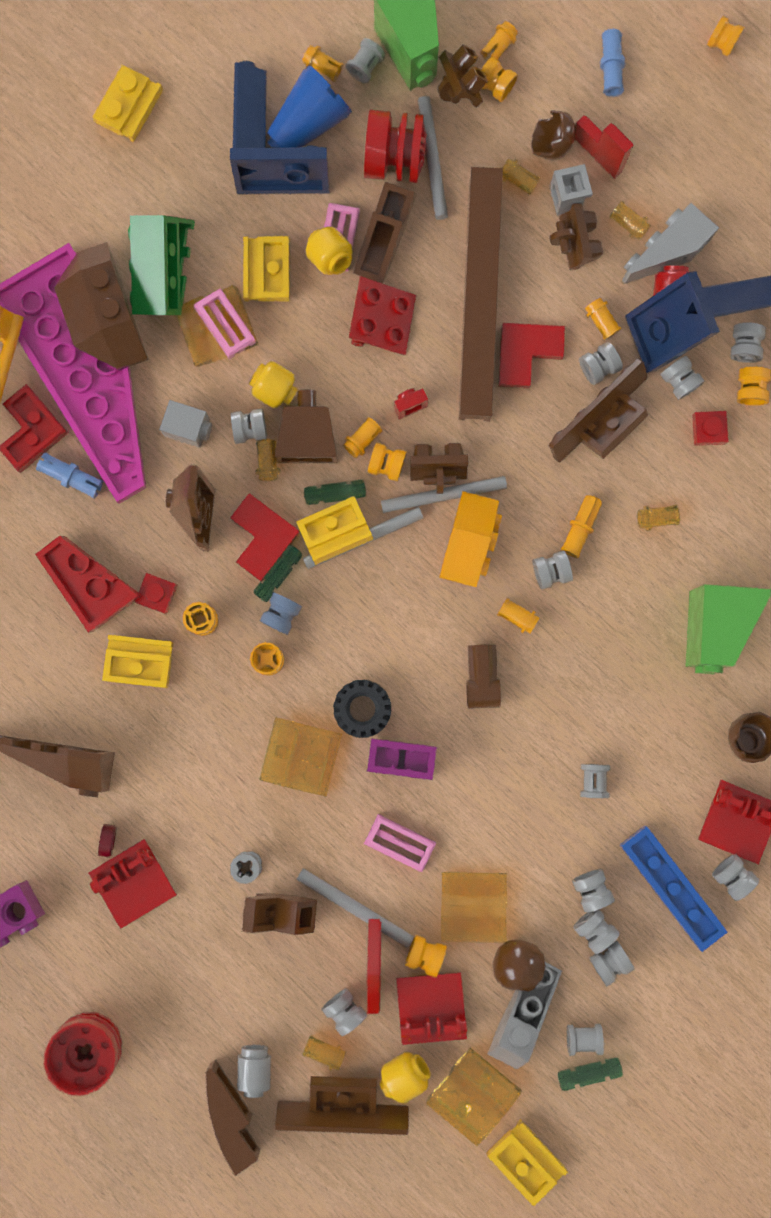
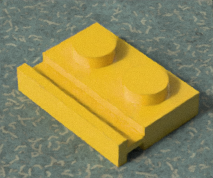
M121 65L93 115L95 123L120 136L124 135L130 141L135 142L163 92L162 85L158 82L154 83L148 77Z
M289 236L243 237V298L245 302H249V300H258L259 302L290 301Z
M354 496L296 521L315 565L373 540L372 533Z
M108 635L102 681L168 688L174 642Z
M520 1119L517 1122L518 1124L512 1130H509L486 1153L494 1165L534 1207L557 1184V1181L568 1173V1170Z

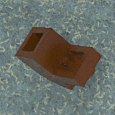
M256 893L255 897H245L242 931L248 933L276 931L290 935L314 933L317 900L274 893Z

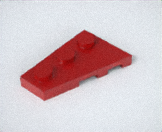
M58 536L35 554L88 633L97 630L142 596L65 536Z

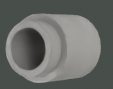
M264 1045L241 1047V1054L238 1055L237 1090L242 1091L244 1097H262L264 1091L270 1090L271 1055L268 1054V1047Z

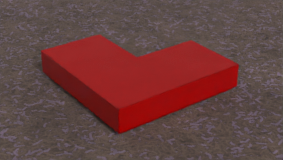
M583 115L575 125V140L614 179L623 172L634 146L633 143L614 124L610 123L602 132L587 116Z
M502 323L498 387L530 389L532 358L562 360L564 357L565 326Z
M27 384L2 403L22 427L0 445L2 454L19 473L23 472L69 434Z
M250 493L230 517L232 521L254 537L236 563L262 582L299 535L300 531Z
M368 919L367 1014H379L381 998L380 919Z

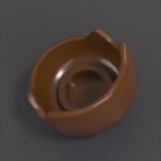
M551 110L550 114L553 115L551 118L540 119L537 122L532 135L531 148L536 156L547 160H558L564 157L574 144L576 126L569 113Z
M762 712L743 714L732 722L728 731V740L737 758L744 762L756 763L765 761L771 756V716Z
M523 940L507 941L497 949L493 960L495 979L502 987L513 991L533 990L542 980L546 967L544 954L536 945Z

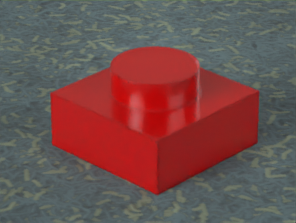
M414 388L408 389L397 396L398 400L394 401V410L399 420L428 406V398L423 388L417 391Z
M727 411L695 412L692 415L694 446L724 445L729 442Z
M146 573L139 590L142 596L135 603L167 614L178 585Z

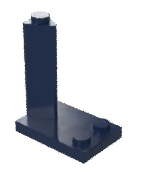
M251 61L235 62L233 146L230 148V163L237 194H329L330 182L327 147L309 145L296 148H265L267 71L256 68V65Z
M697 271L687 272L626 314V321L641 360L644 362L646 372L651 373L659 370L719 333L720 330L715 317L771 307V275L702 287Z

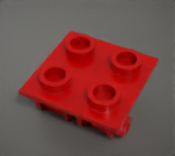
M361 276L359 278L348 337L352 339L351 344L363 347L364 343L406 355L416 295Z
M720 780L698 840L759 865L771 834V800Z
M145 839L88 872L92 879V882H90L92 891L95 894L100 893L120 929L177 895Z
M461 972L438 974L436 978L430 975L396 978L402 1045L467 1039Z

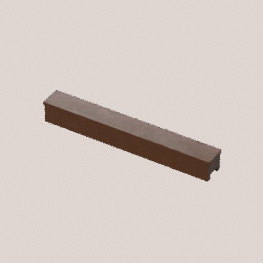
M471 167L459 420L483 419L490 422L492 417L503 168Z

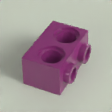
M371 738L367 772L433 780L437 747Z
M27 880L0 894V948L11 942L8 936L19 930L22 936L39 926L36 919L46 914ZM15 902H19L24 906V918H19L14 914L13 906Z

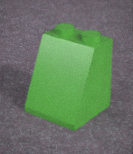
M374 0V30L409 90H412L418 86H427L437 76L439 40L435 0Z
M704 584L689 591L685 667H695L696 674L711 675L723 673V668L733 667L771 596V589Z

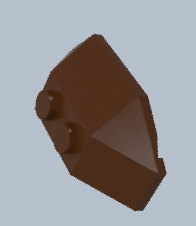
M106 242L77 252L54 287L74 347L117 370L147 361L148 357L108 243Z

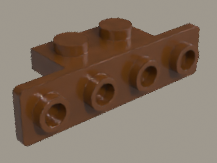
M638 358L631 365L626 366L621 371L619 377L608 387L603 388L590 405L580 410L566 428L554 435L549 443V448L557 462L560 463L581 442L604 459L648 417L647 409L629 397L648 377L642 360Z
M311 1076L310 1102L279 1101L277 1104L275 1129L281 1131L408 1135L409 1107L403 1105H376L377 1078Z

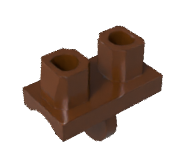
M464 44L454 54L444 50L439 56L446 73L442 78L443 81L438 86L440 98L446 102L452 101L454 104L458 103L462 98H467L471 100L473 106L478 107L483 102L479 91L486 85L488 79L480 68L473 66L478 60L476 52Z
M573 203L568 212L559 216L560 221L556 222L557 232L551 234L549 239L551 245L560 246L561 253L567 254L569 270H578L586 262L595 261L602 256L603 249L599 240H589L588 232H592L597 225L595 212L583 210L582 203Z
M448 443L445 445L444 455H432V446L429 444L415 445L413 456H410V481L424 480V485H436V493L443 494L444 485L456 484V479H467L468 454L464 455L460 443Z

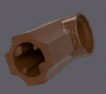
M469 645V680L466 682L468 709L500 708L501 687L500 680L497 679L496 645Z

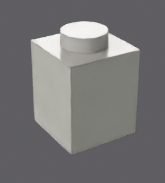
M169 400L159 430L164 437L200 448L202 441H207L210 436L212 423L209 422L210 418L206 411Z

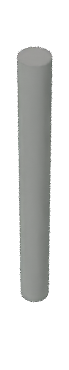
M423 96L418 99L420 114H424L423 121L427 133L425 151L435 218L443 220L448 217L431 101L430 97Z
M502 476L447 487L443 489V494H437L436 490L381 500L382 511L386 513L461 497L462 491L481 494L506 489V478Z
M417 507L369 528L372 533L373 540H376L423 519L420 508ZM311 555L303 558L307 569L317 566L314 564Z
M304 868L297 877L298 881L368 923V919H380L381 932L408 948L414 936Z

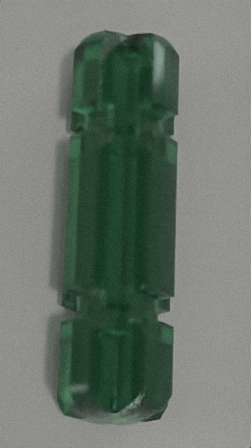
M362 479L353 480L351 484L339 482L321 485V488H317V486L304 488V498L307 505L319 504V501L324 503L342 501L351 496H354L355 499L366 496L365 482Z
M289 545L282 553V559L278 558L264 576L265 581L263 583L260 582L254 589V594L262 601H269L274 593L273 590L275 588L278 589L293 570L292 565H296L302 558L303 554L296 547Z
M614 1057L606 1059L604 1064L598 1061L577 1066L575 1071L572 1072L570 1068L558 1072V1081L562 1091L575 1089V1085L578 1084L579 1087L604 1082L606 1077H609L610 1080L623 1076V1070L619 1059Z

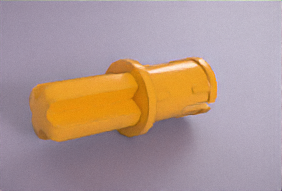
M591 495L585 496L575 520H571L569 523L571 529L560 551H565L568 556L578 559L580 557V552L588 535L594 532L592 526L602 506L600 499Z

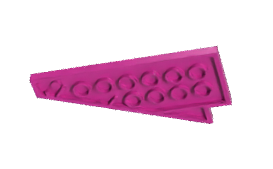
M67 243L0 283V305L8 311L24 317L18 338L20 345L118 504H121L146 488L130 367L117 370L74 347L54 289L76 255L70 243Z

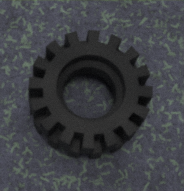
M355 680L346 684L337 693L333 704V714L338 726L348 735L357 738H367L378 734L385 728L391 716V702L387 692L379 684L369 680ZM359 696L369 697L375 704L373 717L365 722L355 720L350 713L351 702Z

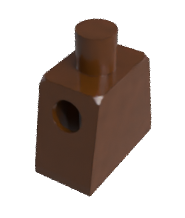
M298 390L297 406H286L283 408L275 450V458L278 463H337L329 407L316 406L315 390Z

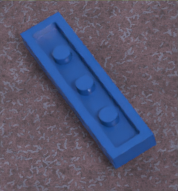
M644 825L620 844V847L701 952L728 933L647 826Z

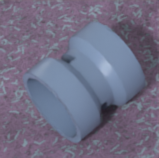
M273 593L270 599L271 606L268 611L263 613L259 621L288 635L292 628L291 621L294 616H298L302 606L282 595Z

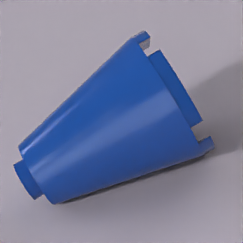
M309 65L301 72L268 129L267 134L271 138L267 143L272 148L304 147L348 118L352 110L343 98L331 89V85Z

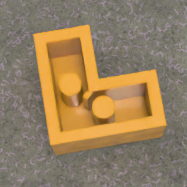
M462 491L439 578L477 587L480 575L486 577L491 558L486 557L487 551L494 552L502 514L497 513L499 500Z

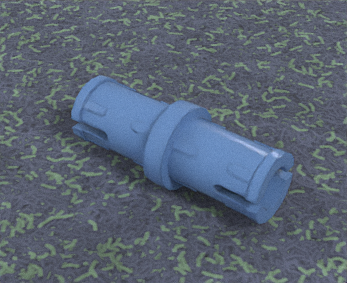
M609 29L602 33L603 57L600 60V68L604 71L603 93L609 97H616L624 92L622 69L625 67V57L622 55V32L618 29Z
M46 452L41 456L44 461L39 459L36 467L37 471L61 481V485L66 488L71 486L91 496L93 499L98 496L96 491L101 490L103 480L79 470V466L74 463L69 465Z

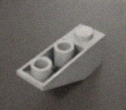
M692 203L684 211L678 208L666 222L669 227L662 234L656 231L645 244L648 249L641 256L638 253L634 254L626 263L624 268L627 272L622 281L626 284L663 271L664 266H679L691 262L710 242L719 227Z
M546 962L543 978L533 990H515L488 1051V1055L515 1069L529 1062L562 970Z

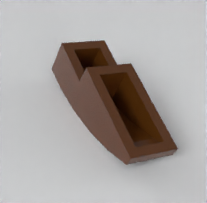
M388 182L384 183L353 271L354 274L383 284L417 195L415 192Z
M214 1060L206 1071V1094L209 1115L223 1156L234 1175L237 1176L258 1160L261 1149L246 1129V1126L250 1124L252 1112L217 1060Z

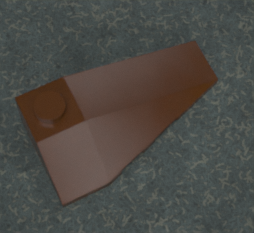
M190 465L173 480L172 489L167 490L166 508H170L169 512L196 546L201 551L208 552L216 490L198 465Z
M0 735V752L69 788L79 789V795L98 797L99 792L109 791L115 752Z

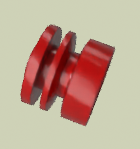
M369 110L365 143L364 178L385 180L389 166H394L396 179L398 182H402L405 167L410 168L409 182L418 183V177L424 166L427 133L423 121L424 114L415 115L414 129L407 128L408 113L402 114L399 127H393L390 111Z
M82 1012L70 1017L51 1037L44 1051V1069L48 1080L57 1090L68 1095L85 1096L98 1091L110 1079L122 1055V1038L118 1027L110 1018L97 1012ZM88 1043L92 1048L90 1052L84 1055L81 1053V1050Z

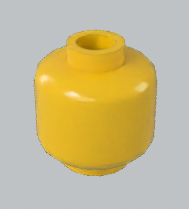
M328 226L311 233L306 246V256L322 274L338 275L350 266L353 254L352 245L335 227Z
M269 361L266 365L260 363L249 382V385L252 386V395L274 409L280 407L283 402L289 405L298 390L293 386L295 375L274 361Z
M410 1052L401 1053L382 1066L380 1087L384 1095L389 1099L393 1098L398 1103L404 1104L409 1102L428 1088V1079L431 1076L429 1067L420 1055H414Z

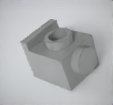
M585 164L554 171L549 187L557 216L568 212L573 203H582L583 206L585 198L592 197L593 193Z

